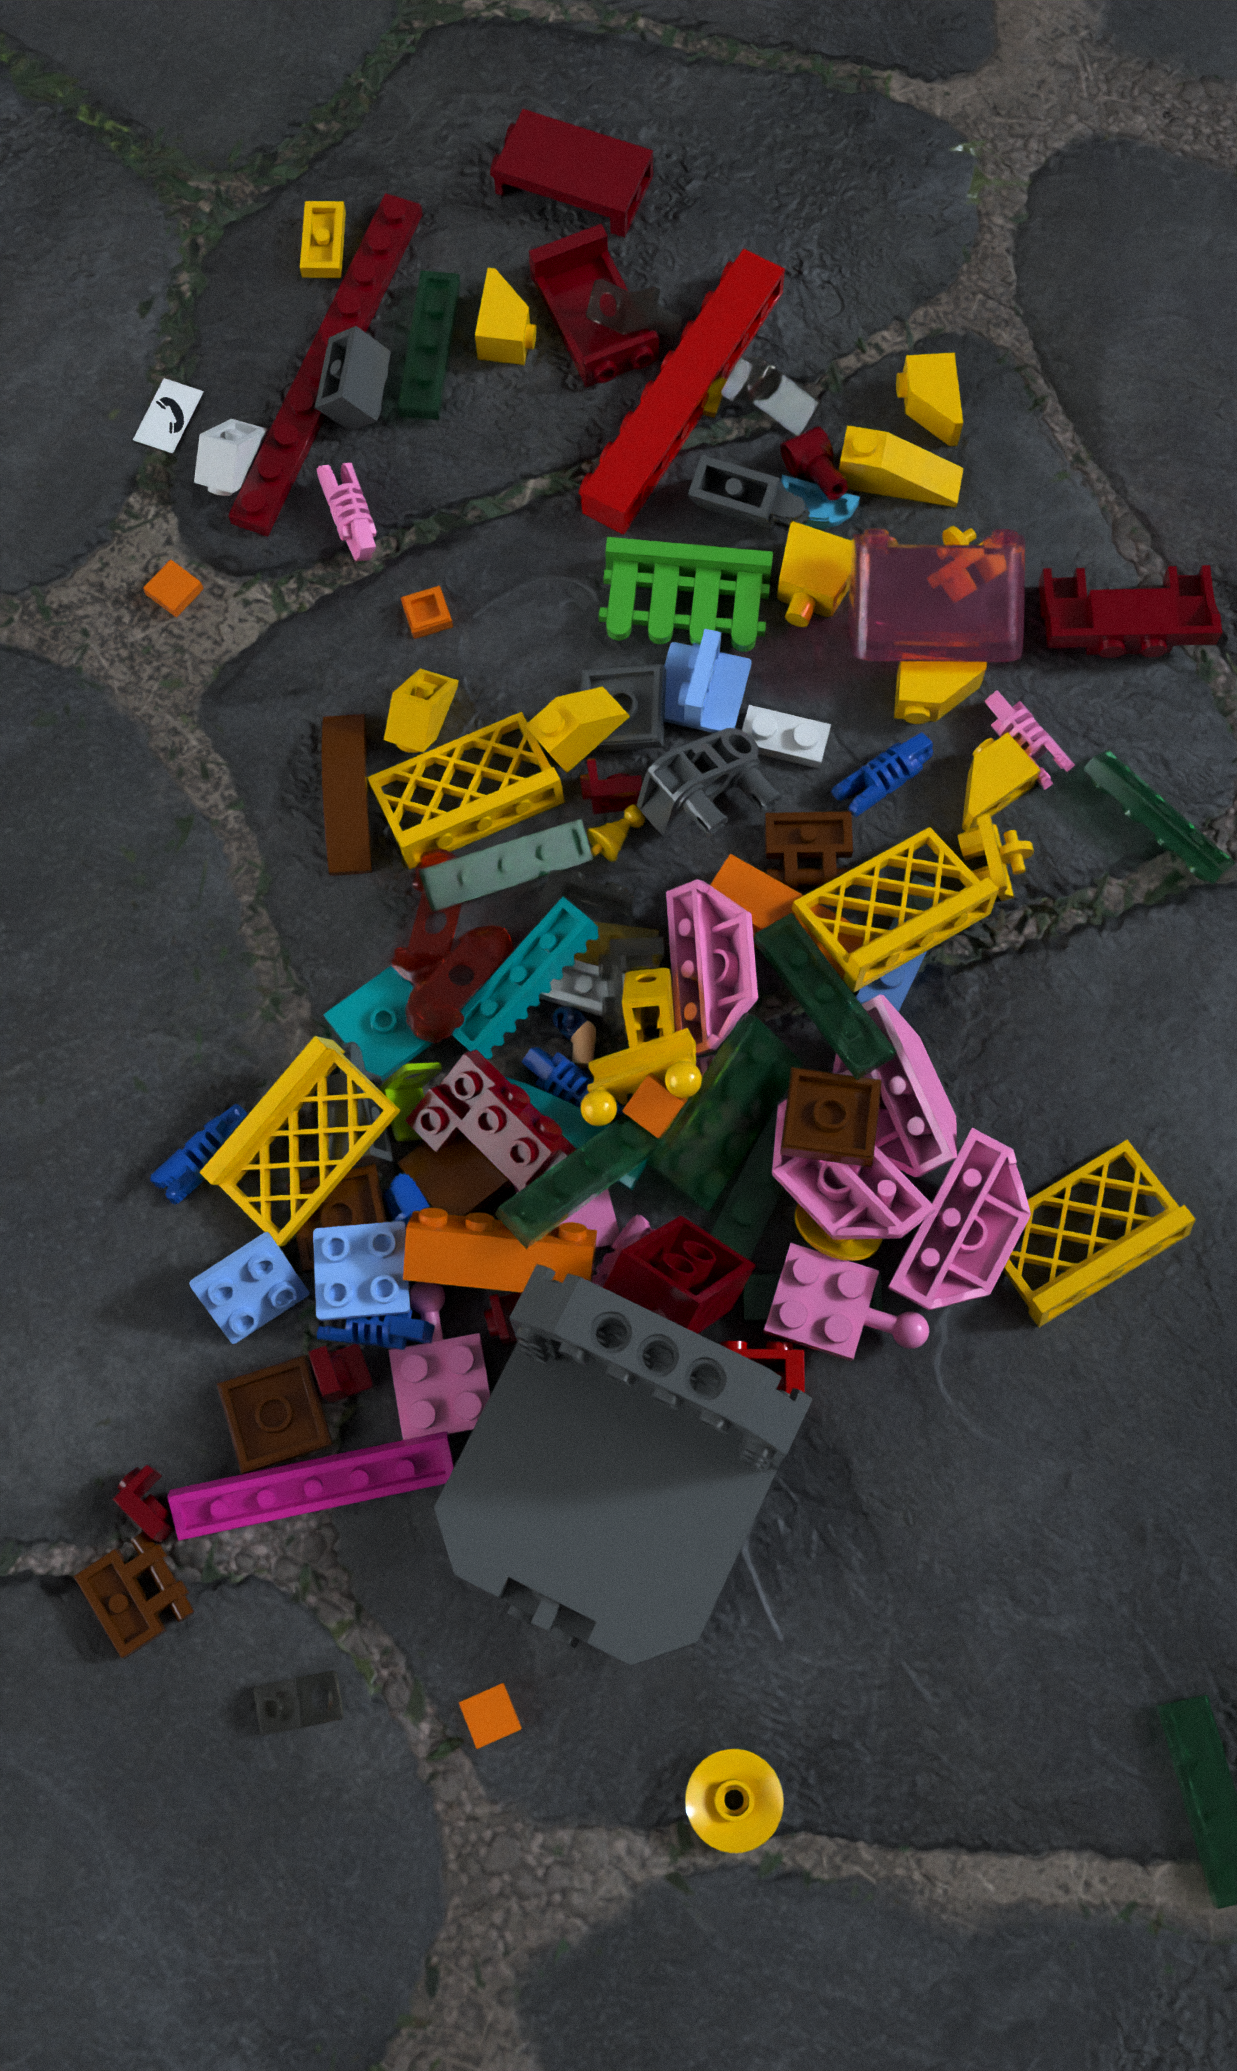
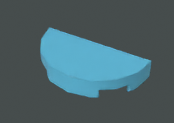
M782 474L781 482L786 491L793 493L794 496L802 497L810 509V519L807 520L808 523L804 524L806 526L819 529L838 526L850 518L859 505V496L845 493L841 498L832 501L826 497L817 484Z

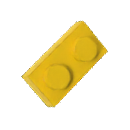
M305 201L300 258L302 278H341L346 218L344 201Z

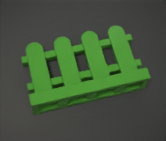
M607 537L605 551L606 570H604L603 584H609L611 588L608 608L600 607L599 622H606L607 634L613 640H624L631 634L632 625L648 626V637L656 644L669 642L673 636V628L690 630V642L692 644H701L704 629H709L721 633H731L733 648L740 652H747L755 646L756 636L765 637L766 622H759L758 615L760 598H769L772 551ZM636 587L652 588L650 612L634 610ZM677 591L694 592L691 615L675 614ZM719 594L735 596L733 619L716 618Z

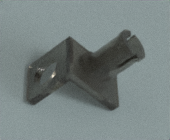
M603 279L594 281L586 312L588 319L621 334L650 329L667 339H672L679 331L681 325V316L657 305L660 295L659 288L651 287L628 292ZM604 293L611 294L616 300L617 308L612 317L605 316L600 310V298Z

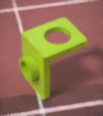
M441 1063L405 1064L380 1086L381 1092L401 1110L391 1122L394 1137L397 1141L422 1140L405 1120L424 1097L422 1087L442 1070ZM422 1073V1074L419 1075V1076H416V1077H413V1078H409V1079H404V1078H406V1077H408V1076H410V1075Z

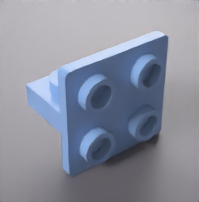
M704 629L701 644L693 643L691 646L672 642L664 665L666 669L664 722L712 733L726 728H735L751 669V660L720 652L721 632Z
M396 1221L316 1228L313 1231L316 1316L319 1320L409 1313V1287L413 1286V1281L403 1280L406 1225L404 1222Z
M264 1232L189 1282L193 1292L232 1344L239 1342L309 1295L308 1289L291 1266L284 1252L268 1232Z

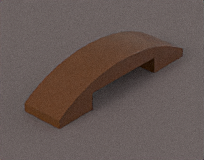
M365 714L323 717L322 791L327 861L330 876L373 873L371 832L368 819L366 756L368 754Z

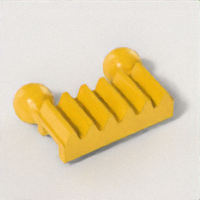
M686 1028L590 1061L588 1068L594 1076V1083L587 1085L589 1093L585 1095L581 1102V1115L587 1123L599 1127L609 1124L617 1113L615 1099L622 1105L627 1104L628 1094L632 1093L634 1095L650 1073H653L663 1082L665 1081L668 1091L676 1097L688 1098L696 1094L701 1087L702 1076L696 1066V1042L689 1029Z

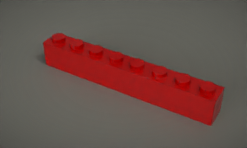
M744 248L735 262L729 261L726 264L719 286L715 292L710 290L706 294L701 305V313L695 321L690 320L686 324L681 335V343L675 351L670 350L666 354L661 365V373L655 381L650 380L646 384L641 395V403L635 412L630 410L626 414L620 427L619 436L614 443L609 441L600 456V464L595 472H589L584 477L579 488L582 514L625 535L703 416V407L709 398L708 389L716 377L728 378L783 294L785 268Z

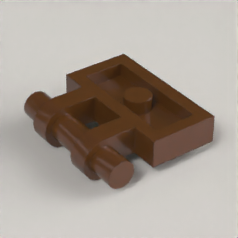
M851 811L765 813L766 859H783V869H766L767 875L797 890L798 886H823L853 869L837 868L836 858H852ZM822 858V868L798 869L797 859Z
M145 1532L131 1539L130 1542L139 1556L130 1562H126L120 1550L114 1549L74 1576L117 1652L123 1659L128 1658L167 1631L158 1616L165 1609H171L178 1623L187 1619L195 1612L186 1598L189 1591L183 1581H176L164 1561L168 1556L161 1544L155 1545ZM147 1571L160 1591L151 1599L147 1598L136 1579Z

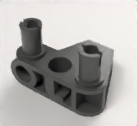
M726 728L672 749L659 757L645 774L636 806L663 837L688 827L694 821L704 832V835L709 838L718 833L725 826L724 824L728 822L727 816L723 815L712 802L719 793L731 788H740L761 814L771 810L778 803V800L781 799L782 795L758 771L760 759L757 756L759 749L754 739L740 729Z

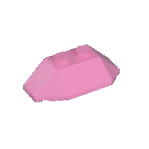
M699 879L666 892L675 1032L686 1028L689 1029L696 1042V1057L717 1050L758 1000L752 915L743 907Z
M878 995L844 1014L841 1028L843 1029L837 1045L833 1073L882 1080L875 1146L899 1170L913 1177H921L956 1159V1115L920 1036L884 995Z
M787 1099L778 1105L772 1176L832 1240L902 1238L935 1212L936 1207L876 1146L872 1168L780 1155Z
M974 1128L970 1130L957 1154V1158L954 1159L931 1202L936 1207L935 1212L918 1226L888 1286L890 1290L927 1310L942 1308L986 1297L991 1294L1031 1216L1024 1186L1016 1165L1015 1153L1012 1148Z

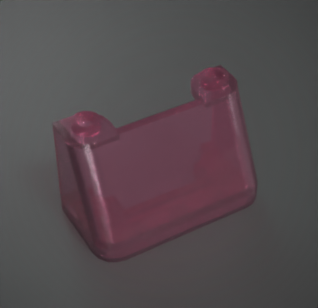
M867 529L863 531V534H853L847 626L852 654L859 659L867 661L1008 662L1020 659L1022 657L1024 640L1026 541L1023 535H1018L1014 530L997 529L992 531V536L983 539L982 545H898L897 540L890 537L889 532L884 529Z

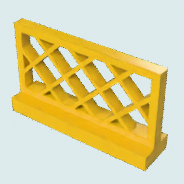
M522 712L367 777L409 870L565 803L561 780L555 768L550 766L536 738L525 727L528 722ZM518 728L520 729L523 738L518 749L499 744L502 735ZM473 747L486 750L479 765L460 760L464 751ZM494 753L513 758L507 773L488 768ZM521 761L539 765L542 771L528 778L515 775ZM433 764L447 767L440 782L422 777L425 768ZM455 770L474 774L468 790L449 785ZM483 777L502 782L499 790L491 794L485 795L476 792ZM396 780L408 783L401 799L384 794L381 787ZM417 786L435 791L429 806L410 801ZM444 794L463 799L460 807L449 812L437 809ZM390 806L396 807V810H395L394 813H393V811H392V809H391ZM405 810L424 815L420 824L402 831L399 823Z
M928 827L795 900L791 910L844 969L843 981L853 992H856L990 915L999 888L989 877L980 881L934 830ZM927 844L938 856L937 863L913 859V851ZM886 866L905 869L904 881L880 878L879 871ZM911 870L935 874L934 887L909 883ZM941 876L957 878L966 888L959 892L941 889ZM851 885L871 888L870 900L845 897V889ZM877 889L902 893L900 906L875 902ZM907 895L932 899V906L925 911L906 908ZM817 904L837 907L835 920L816 917L809 908ZM842 908L868 912L866 926L841 922ZM873 914L898 918L897 927L892 930L871 927ZM838 933L864 937L863 946L848 953L837 941Z
M318 1036L313 1037L199 1172L211 1185H219L264 1232L270 1233L278 1246H285L401 1111L343 1055L345 1051L334 1040ZM338 1066L347 1074L348 1094L328 1095L327 1077ZM357 1085H358L365 1093H359V1094H357ZM317 1090L318 1096L311 1097ZM372 1099L384 1110L372 1125L358 1126V1100ZM348 1100V1127L328 1128V1102ZM318 1102V1128L299 1130L298 1111L305 1103ZM288 1124L289 1130L282 1131ZM359 1132H365L359 1139ZM349 1133V1152L343 1159L329 1160V1134ZM319 1134V1161L300 1162L299 1135ZM289 1136V1163L270 1164V1144L276 1137ZM260 1157V1164H254ZM329 1166H336L330 1173ZM301 1167H319L320 1186L313 1194H300ZM290 1168V1195L271 1196L270 1169ZM248 1170H260L261 1196L248 1197L236 1185ZM308 1199L301 1207V1200ZM290 1200L291 1220L280 1230L271 1221V1201ZM254 1202H261V1209Z
M1125 1140L1027 1200L1031 1216L1023 1229L1024 1238L1021 1252L1012 1251L1003 1268V1272L1028 1305L1029 1315L1037 1326L1041 1327L1187 1237L1196 1219L1185 1205L1179 1207L1131 1143ZM1124 1156L1135 1170L1133 1183L1106 1178L1109 1164ZM1102 1169L1101 1177L1093 1175ZM1141 1178L1146 1185L1139 1184V1179ZM1080 1182L1099 1186L1096 1206L1069 1201L1071 1188ZM1105 1187L1131 1192L1128 1212L1101 1207ZM1065 1192L1064 1199L1055 1198ZM1137 1194L1156 1197L1165 1210L1155 1217L1134 1214ZM1042 1205L1061 1208L1059 1228L1032 1224L1034 1210ZM1067 1210L1094 1215L1091 1235L1064 1230ZM1099 1217L1125 1221L1124 1236L1116 1241L1096 1237ZM1132 1223L1140 1224V1226L1131 1231ZM1029 1233L1057 1238L1053 1259L1026 1253ZM1062 1239L1088 1244L1087 1258L1078 1264L1058 1260ZM1094 1246L1103 1248L1093 1254ZM1010 1259L1019 1261L1018 1269L1015 1268ZM1024 1262L1051 1268L1049 1282L1032 1291L1021 1276ZM1056 1269L1065 1271L1064 1273L1055 1277Z

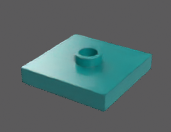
M394 963L323 1014L326 1021L344 1044L352 1041L356 1044L358 1043L362 1051L365 1070L381 1076L382 1081L447 1034L444 1025Z

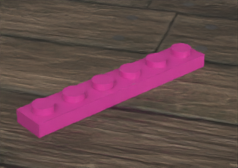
M444 1431L171 1489L167 1498L179 1541L445 1484L455 1465L448 1433Z

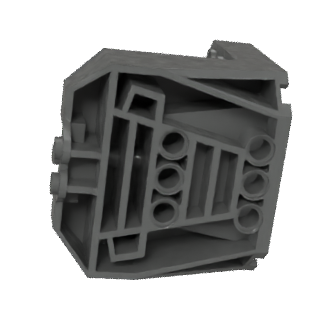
M536 1264L509 1318L518 1342L434 1506V1510L455 1576L511 1604L507 1614L532 1627L534 1625L546 1632H550L552 1626H554L550 1636L576 1649L579 1640L633 1666L698 1642L772 1480L786 1457L813 1398L796 1388L792 1389L791 1394L776 1389L782 1377L769 1368L607 1289L569 1273L566 1275L563 1283L552 1280L556 1272L549 1267Z

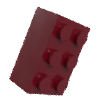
M680 1215L621 1250L602 1288L698 1334L733 1309L756 1265Z

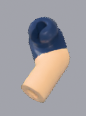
M559 1007L553 1014V1024L573 1043L572 1062L580 1069H589L588 1063L594 1060L596 1028L576 1008Z

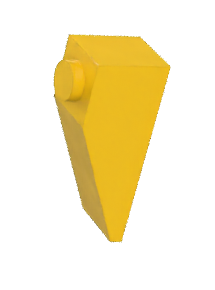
M847 425L839 472L847 480L849 490L957 507L963 468L889 432Z

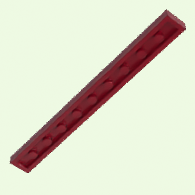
M387 193L384 194L229 512L228 517L232 525L267 537L269 536L326 417L325 414L315 408L329 337L355 326L365 333L367 332L423 215L421 204Z

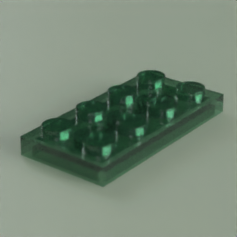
M744 1013L702 1076L700 1089L696 1094L687 1099L688 1101L680 1110L646 1163L697 1207L709 1212L789 1087L791 1067L801 1068L803 1062L756 1016Z

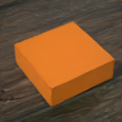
M171 559L143 587L145 594L176 618L204 589L201 581Z
M440 585L400 597L414 639L453 628L452 619Z
M650 1073L622 1112L659 1139L688 1100L672 1095L668 1091L665 1082L653 1073Z
M504 1683L459 1702L476 1749L522 1729Z

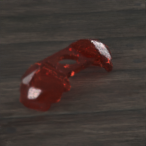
M442 848L423 852L420 856L421 861L415 867L416 877L412 881V886L415 890L422 892L409 946L396 948L395 957L392 958L393 969L404 979L418 987L431 983L443 973L450 962L453 954L450 950L463 898L467 896L469 889L468 874L464 869L463 863L454 854ZM437 912L444 913L447 922L443 930L436 934L427 933L425 923L428 917Z
M495 925L482 926L464 933L458 938L461 941L458 947L424 984L417 983L413 987L406 1005L405 1014L407 1024L417 1038L438 1043L442 1038L451 1036L455 1028L462 1026L465 1018L460 1012L461 1008L514 952L511 937L504 927ZM457 965H465L474 972V979L468 985L459 986L451 982L448 976L449 971Z

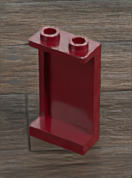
M522 109L516 123H511L507 129L505 146L501 154L496 153L492 160L490 176L494 178L495 193L504 196L508 186L511 185L609 217L610 233L625 238L653 178V150Z
M602 224L528 251L530 276L585 387L597 383H607L620 374L633 369L646 368L652 362L659 360V337L656 331L649 332L608 252V235Z

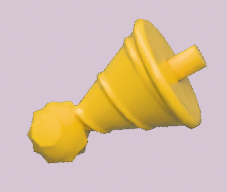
M633 804L624 810V817L619 821L588 828L586 832L587 837L594 846L590 849L591 854L596 856L601 853L610 862H616L617 855L621 851V846L627 837L630 827H641L645 823V815Z

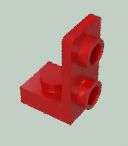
M719 1342L720 1345L761 1365L783 1366V1371H775L776 1374L782 1377L776 1389L791 1394L792 1389L796 1388L805 1393L804 1350H793V1343L768 1342L766 1343V1349H747L746 1342Z

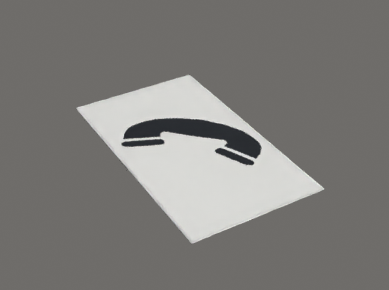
M164 378L133 440L173 454L204 391Z

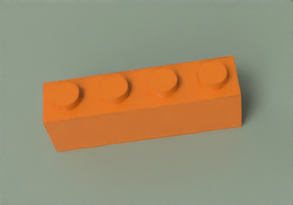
M730 854L710 886L751 913L754 947L760 950L768 948L779 954L781 960L790 968L800 972L805 969L819 977V982L828 990L835 993L843 991L852 996L854 992L843 981L844 969L791 910L793 902L804 895ZM820 904L809 908L816 917L835 920L836 913ZM843 917L840 919L841 922L852 923ZM838 933L837 941L848 953L863 946L864 937Z
M425 1208L420 1211H413L406 1227L403 1280L522 1293L536 1264L549 1267L556 1272L552 1280L563 1283L566 1275L569 1273L593 1283L597 1230L587 1229L585 1225L575 1222H566L559 1226L544 1225L536 1219L527 1217L506 1221L496 1220L493 1216L486 1213H470L467 1216L448 1215L445 1210L439 1208Z

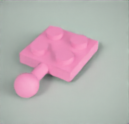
M790 1243L763 1333L853 1361L863 1325L892 1334L894 1340L900 1346L907 1349L918 1348L926 1342L929 1336V1325L926 1319L916 1312L909 1311L895 1316L869 1307L879 1270L847 1260L836 1259L819 1251Z
M416 1282L409 1292L410 1305L415 1312L421 1314V1320L433 1324L435 1328L432 1343L405 1347V1350H388L403 1440L447 1431L448 1435L472 1431L491 1395L481 1335L477 1333L444 1340L439 1311L445 1303V1291L441 1285L435 1283Z

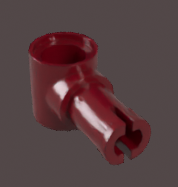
M816 426L781 443L780 452L783 462L793 477L804 474L807 479L814 480L826 497L832 501L841 498L846 493L848 482L833 465V448L827 434L820 426Z

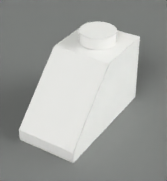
M230 419L199 435L194 483L207 486L209 492L222 496L232 495V493L241 489L267 437L269 429Z

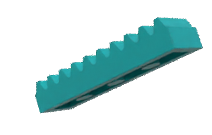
M562 897L445 1029L469 1051L477 1049L486 1059H491L493 1056L491 1048L494 1045L502 1046L505 1043L503 1038L505 1032L514 1033L516 1031L515 1021L517 1019L525 1020L528 1017L527 1008L540 1004L538 995L541 992L549 993L552 990L550 982L553 979L561 980L563 978L562 968L564 966H574V955L576 953L584 954L587 951L586 942L588 939L597 940L599 938L597 930L599 927L566 898Z

